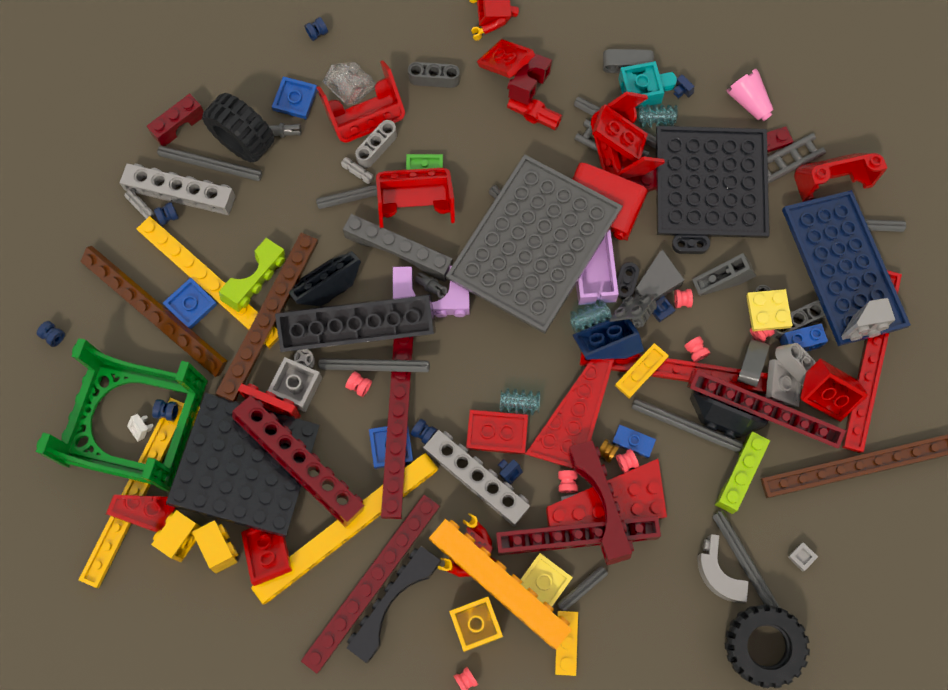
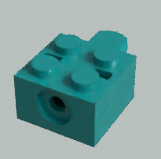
M655 61L621 67L618 80L622 94L633 92L648 96L647 100L635 107L640 108L661 104L664 92L674 89L677 77L673 72L659 74Z

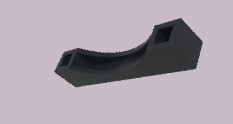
M422 546L412 551L409 556L411 560L407 566L403 564L398 570L397 575L399 577L394 583L391 581L384 590L386 592L382 600L380 598L377 599L372 606L374 611L370 616L366 615L359 624L361 629L357 634L354 632L347 640L349 644L347 649L365 663L370 662L381 646L382 623L392 602L408 587L420 581L430 579L441 563L440 559Z

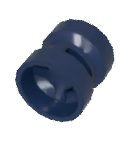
M321 17L315 19L313 23L304 25L312 41L318 39V36L328 33V29Z
M172 202L167 203L162 208L157 207L154 209L161 226L167 224L170 220L175 221L179 219Z
M51 321L41 324L36 333L38 337L45 339L51 347L59 345L65 337V332L55 328V324Z
M157 399L153 406V418H165L167 421L174 422L178 414V403L172 401L167 403L164 400Z
M421 418L412 429L411 435L415 438H420L422 443L426 445L438 429L428 426L426 421Z

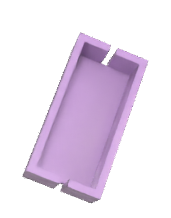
M610 230L576 283L578 305L595 304L596 300H599V303L617 301L619 293Z

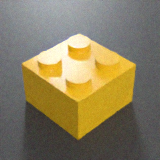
M176 510L167 517L164 528L154 535V541L151 545L171 559L182 562L196 543L192 532L202 526Z
M214 520L192 532L209 568L215 574L238 563L236 559L238 556L237 550L231 541H227L230 536L222 524L219 525Z
M489 597L449 611L464 652L503 637Z

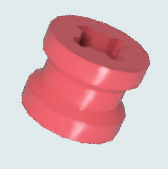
M677 289L674 291V304L676 308H681L682 306L692 308L693 294L691 289H686L685 291Z
M750 328L753 338L761 342H765L768 336L771 337L775 333L774 330L752 332V328Z
M631 449L627 450L625 454L616 455L617 463L623 473L628 472L630 468L639 467L638 460Z
M468 667L461 674L453 676L461 690H468L470 687L478 685Z

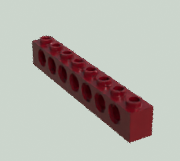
M696 369L693 370L687 385L688 388L838 449L846 433V430Z
M250 395L232 411V418L345 528L363 511L365 506L363 500L357 494L353 495L349 491L348 485L342 480L339 481L329 467H324L320 463L319 457L314 453L311 454L300 439L296 440L292 436L291 430L286 426H282L272 412L268 413L260 400L254 399ZM255 416H259L262 418V420L255 422L252 420V418ZM274 430L276 434L268 435L266 431ZM282 443H287L290 447L288 449H283L280 447V445ZM302 457L304 461L297 463L294 458ZM314 470L318 472L319 475L316 477H312L308 474V472ZM325 484H329L333 487V489L327 491L324 490L322 486ZM344 498L347 504L341 505L337 502V499Z
M658 516L624 520L627 527L625 534L627 539H631L632 542L657 540L661 537ZM605 522L497 532L498 556L599 546L605 532Z

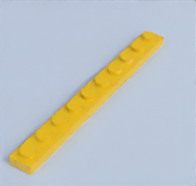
M150 216L136 228L140 234L187 276L192 278L248 330L250 329L258 312L249 304L246 308H242L237 312L222 302L219 291L226 283ZM275 327L265 343L269 349L279 340L278 331Z
M173 398L169 399L168 403L171 401L178 403L177 417L174 422L167 421L165 418L159 419L138 461L139 463L146 464L148 458L156 459L162 463L170 447L184 403ZM129 479L121 495L145 496L151 484ZM110 516L79 581L99 589L131 525L130 523Z

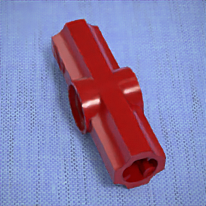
M510 98L507 104V108L523 115L530 123L536 124L538 122L553 130L558 128L562 119L561 114L546 108L544 103L537 99H533L526 105Z

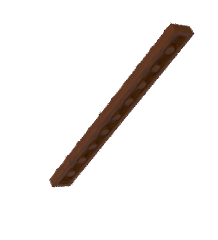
M300 233L218 387L216 396L223 397L232 402L236 401L241 383L245 384L276 324L275 314L283 311L290 298L288 292L294 288V285L302 275L318 244V239Z
M93 246L86 247L80 261L212 375L215 377L221 375L227 363L223 356Z
M948 434L773 475L760 480L767 499L948 456Z

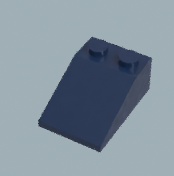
M630 319L612 322L606 320L572 335L585 359H626L644 351L640 334Z

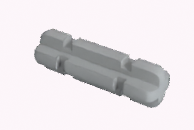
M348 157L342 160L341 165L343 168L349 169V172L363 179L362 181L365 183H371L374 178L373 174L368 171L366 172L364 168L352 162Z
M128 190L125 193L126 199L146 219L149 216L151 218L154 216V212L133 190Z

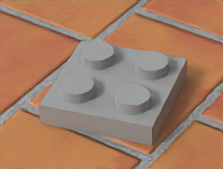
M769 360L766 398L793 408L799 407L801 384L778 360Z

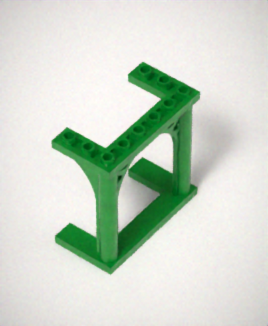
M78 338L77 343L73 346L71 357L88 369L87 373L82 379L80 392L76 395L73 411L70 412L67 427L62 433V440L51 434L42 433L41 438L37 442L36 452L64 467L69 468L70 465L152 484L163 491L170 492L208 380L189 362L181 361L177 373L110 357L100 352L87 340ZM113 375H115V378L120 377V379L115 382ZM103 376H107L109 379V385L105 388L100 385ZM141 383L187 394L164 464L153 458H148L146 464L114 457L105 453L98 446L92 432V420L96 407L107 393L124 384ZM87 436L89 439L87 444L77 447L80 438ZM91 446L94 448L93 452L89 451Z

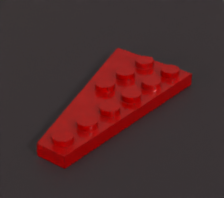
M614 359L590 360L525 455L574 469L569 457V447L591 441Z
M658 459L607 480V483H611L613 487V500L619 504L620 513L618 514L621 520L658 516V519L667 517ZM593 487L546 508L548 527L605 522L603 504Z

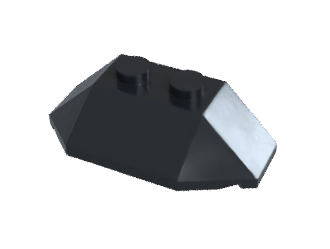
M352 251L334 257L302 277L288 293L297 304L321 307L353 286L361 261Z
M695 390L690 396L691 403L700 422L706 425L705 427L714 431L724 432V435L733 439L760 430L768 424L769 420L728 405Z

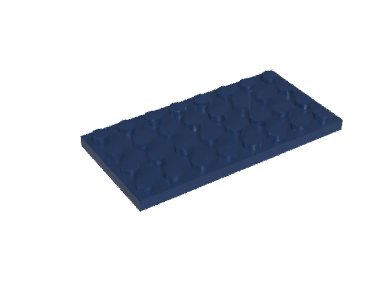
M852 190L785 206L782 209L838 346L869 338L867 335L862 336L861 339L851 341L850 339L842 340L841 336L853 315L872 300L888 298L895 317V321L889 325L888 329L882 330L880 335L911 326Z

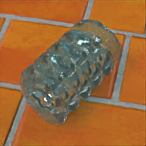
M640 104L638 113L639 123H641L642 128L645 127L646 123L649 124L650 128H652L653 123H656V127L660 126V123H663V126H667L668 123L674 126L677 121V105L674 108L671 105H667L666 109L664 105H660L659 109L657 105H653L651 109L649 104L645 108Z
M600 300L598 305L592 303L591 307L585 306L584 310L579 308L577 313L571 311L570 323L576 334L579 328L583 331L585 326L590 328L592 323L597 325L600 320L604 322L606 318L610 319L612 315L606 303Z
M506 388L504 393L501 390L500 412H503L506 407L508 413L514 408L516 414L519 413L520 409H522L523 414H526L528 409L531 415H534L536 410H538L539 414L540 391H537L536 395L533 396V392L530 390L526 396L525 390H522L520 395H518L517 389H514L512 394H510L509 388Z

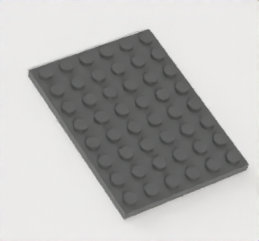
M524 154L447 273L446 279L545 334L623 206Z

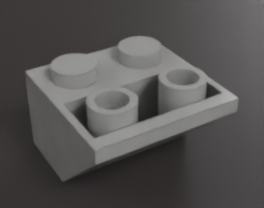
M889 299L872 300L865 304L853 315L841 336L842 340L850 339L855 341L867 335L869 338L879 336L882 330L888 329L889 325L895 321Z

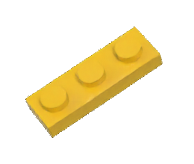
M654 343L615 384V387L630 399L669 355Z
M557 611V617L559 618L561 615L569 621V627L572 630L556 649L555 675L576 676L578 612Z

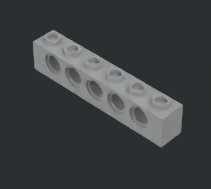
M136 163L134 165L126 164L120 180V185L125 191L133 190L137 194L224 215L230 214L235 199V194L228 185L221 184L220 186L208 180L199 181L191 176L182 177L174 172L165 173L157 168L148 169ZM213 194H217L216 197L210 198Z
M438 430L423 447L424 452L515 527L529 510V500L522 494L519 496L513 492L514 488L506 481L502 483L497 479L498 475L492 469H485L482 466L483 462L476 456L472 458L467 454L468 450L462 444H455L452 441L453 437L446 431L442 433ZM446 447H450L453 450V453L449 456H445L442 453V450ZM466 460L468 462L467 467L459 468L457 466L458 461ZM480 472L483 475V479L475 481L472 475ZM490 485H496L498 492L491 494L487 491V488ZM504 498H511L514 504L510 507L504 506L502 503Z

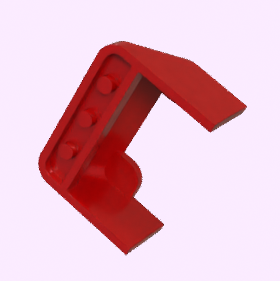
M380 61L385 78L378 81L375 85L377 96L345 110L340 101H328L321 87H316L326 114L340 141L350 142L370 134L385 120H391L396 123L404 118L405 110L393 74L384 61Z
M625 92L607 106L634 124L637 118L635 107L647 100L648 96ZM599 111L596 112L591 118L592 131L594 129ZM594 136L602 170L628 179L645 175L665 163L664 159L641 156L639 160L632 162Z
M427 168L382 171L376 175L380 228H384L383 217H392L397 213V208L433 205L434 210L440 214L450 213L451 223H455L454 193L448 169Z

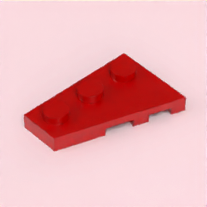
M113 495L105 515L157 533L164 528L167 517L173 513L175 507L166 505L168 497Z

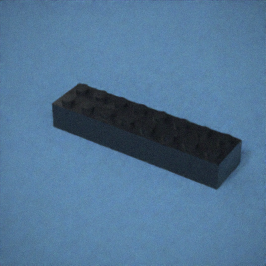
M431 294L285 311L275 314L280 352L430 335L436 332Z

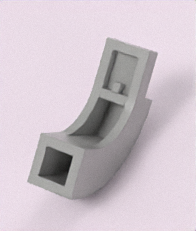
M709 535L703 543V551H706V554L701 553L697 556L698 569L704 583L714 594L722 599L736 603L747 602L748 581L733 579L723 573L717 559L719 535Z

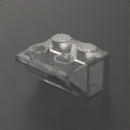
M355 62L332 64L322 81L346 105L358 103L376 85L372 77L362 71Z

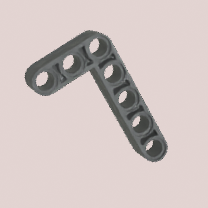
M759 285L754 292L772 290L767 285ZM816 300L791 312L792 327L783 329L784 332L775 329L772 337L780 339L786 332L805 328L825 319L826 316L820 301ZM810 310L815 311L817 316H813L810 313ZM793 318H797L800 324L795 323Z

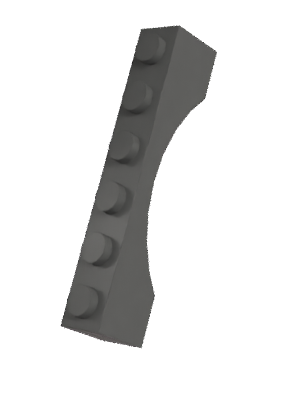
M353 214L350 215L343 228L345 238L360 245L378 248L396 255L418 267L426 274L443 282L446 281V275L450 270V266H453L452 258L385 228H380V226Z

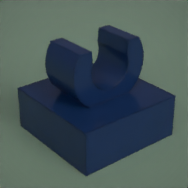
M680 75L677 78V87L674 89L673 94L678 99L683 94L689 98L694 93V85L683 75Z
M662 296L656 301L657 308L652 314L660 323L673 314L675 309L665 296Z
M504 459L498 464L502 479L510 485L523 472L520 465L514 459L509 464Z

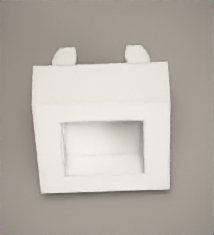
M136 414L131 416L127 427L137 442L144 439L146 433L153 428V424H144L148 416L140 418Z

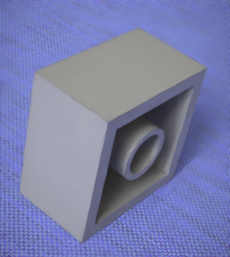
M284 357L268 391L277 395L276 398L282 401L284 398L293 401L297 409L306 413L322 380L320 372Z

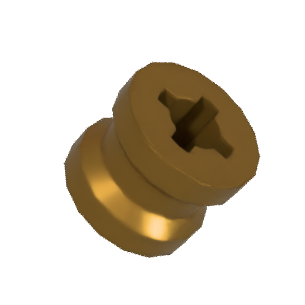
M605 439L599 449L601 457L610 463L619 446L612 445L608 439Z

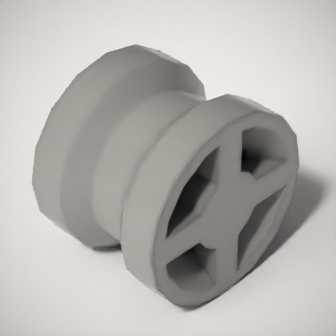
M303 349L295 353V362L311 369L314 367L315 358L310 350Z

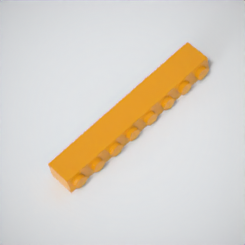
M445 519L429 537V540L550 647L557 649L572 630L569 627V621L561 615L558 618L553 613V607L547 602L542 604L537 599V593L531 588L526 590L521 585V579L514 574L510 576L505 571L507 569L505 565L498 560L495 563L490 558L491 554L484 547L479 549L474 544L475 539L468 533L463 535L458 530L460 526L453 520L447 521Z

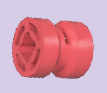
M701 336L692 339L684 345L685 349L692 353L691 359L693 362H698L710 354L709 349L704 347V341Z
M354 371L345 387L350 391H356L360 397H364L370 389L372 381L361 377L360 373Z
M574 470L558 472V479L561 480L558 486L559 493L578 492V485L575 481L578 478V474Z

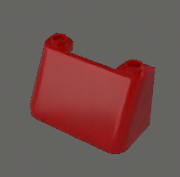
M854 153L801 165L796 169L794 178L802 202L814 198L813 193L820 188V184L841 176L850 175L852 183L858 181L863 184L864 189L871 188L886 171L887 165L880 154Z
M579 163L572 179L623 206L611 226V231L616 239L628 241L648 190L640 184L590 164Z

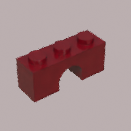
M535 53L530 62L517 71L514 79H510L507 86L509 90L508 98L528 105L536 94L537 82L543 84L550 75L552 60Z
M189 93L149 123L147 128L160 145L167 146L177 138L176 130L184 123H189L193 126L202 119L204 111L201 105Z

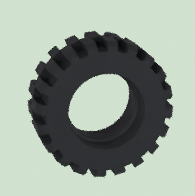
M229 93L220 94L203 112L202 120L207 129L229 151L250 163L257 162L274 143L273 131L269 128L266 121L252 107H249L236 96H232Z
M751 606L746 608L747 610L739 612L736 619L730 622L729 631L726 630L725 634L727 641L724 644L728 654L726 656L728 661L731 662L732 668L746 681L763 688H780L783 684L788 685L792 683L794 677L798 678L802 674L800 670L802 667L806 668L808 663L805 661L806 656H810V649L807 648L809 638L804 634L805 628L803 625L798 623V619L794 615L776 606ZM760 626H772L779 630L784 637L785 652L781 660L775 665H759L748 653L747 644L749 636L753 630Z

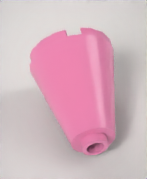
M754 69L752 70L753 74H746L726 91L757 120L762 119L765 121L772 116L771 111L774 109L759 71Z

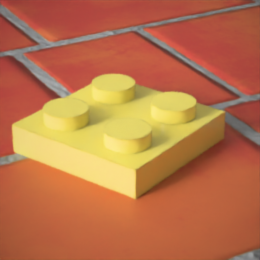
M786 289L747 293L746 298L752 332L792 327Z
M539 553L521 578V585L526 590L531 588L537 593V599L542 604L547 602L552 607L573 577Z

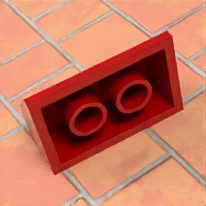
M820 358L806 372L800 398L807 404L841 422L868 394L857 379Z

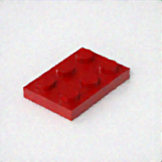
M501 39L476 62L483 69L511 78L524 65L530 62L535 53L533 49Z
M604 104L600 108L592 135L632 162H635L642 156L648 133Z
M241 383L238 389L245 400L251 395L254 399L260 400L265 409L290 416L294 419H299L301 416L297 407L294 406L295 403L289 399L284 398L282 401L276 398L277 395L269 391L263 393L259 391L257 386L250 383L248 385Z
M470 410L466 449L525 455L528 415Z
M253 528L241 532L250 581L253 586L292 571L285 537Z

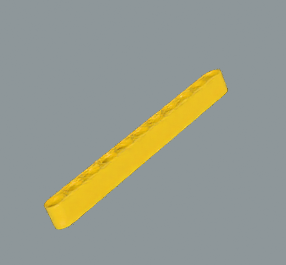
M424 453L405 467L403 498L439 469L427 453ZM383 485L363 500L365 505L363 511L346 528L337 520L289 557L292 567L291 572L257 586H252V591L262 605L271 601L381 515Z

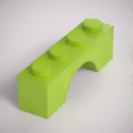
M265 238L255 250V259L259 264L256 272L244 279L230 278L219 291L220 300L237 312L248 306L250 298L260 292L263 283L266 280L269 281L275 269L281 267L285 262L284 249L268 238Z
M751 432L746 437L743 448L739 452L736 465L723 486L715 506L731 514L738 511L770 440L754 432Z

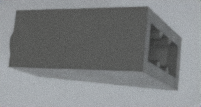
M663 250L659 252L636 287L634 297L643 294H658L655 298V301H657L662 296H666L682 286L684 282L683 277Z

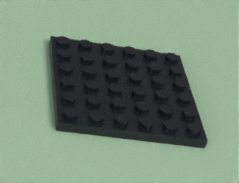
M656 127V158L665 160L664 164L656 168L657 235L769 237L767 129Z
M205 393L166 505L286 537L302 485L232 418V411L241 402H232L223 397ZM266 410L268 413L272 412L277 417L278 422L282 426L288 427L292 432V436L296 440L300 439L306 445V449L310 453L312 452L320 425ZM255 416L252 418V420L258 422L261 421L262 418L259 416ZM274 430L266 431L268 435L276 434ZM282 443L280 445V447L283 449H288L290 447L287 443ZM302 457L294 458L297 463L304 461Z

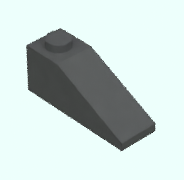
M742 253L697 276L692 281L699 296L740 285L756 277V273L749 259Z

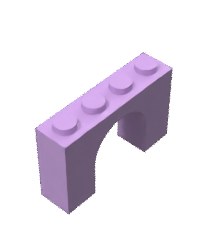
M393 267V298L416 296L413 292L412 267ZM450 281L449 291L445 297L432 302L433 312L436 317L441 318L447 315L464 317L470 315L469 291Z

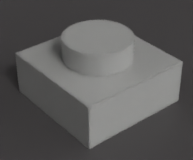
M802 542L788 558L803 572L818 556Z

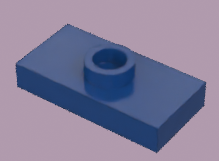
M619 424L612 444L626 450L631 449L634 453L649 458L656 439Z

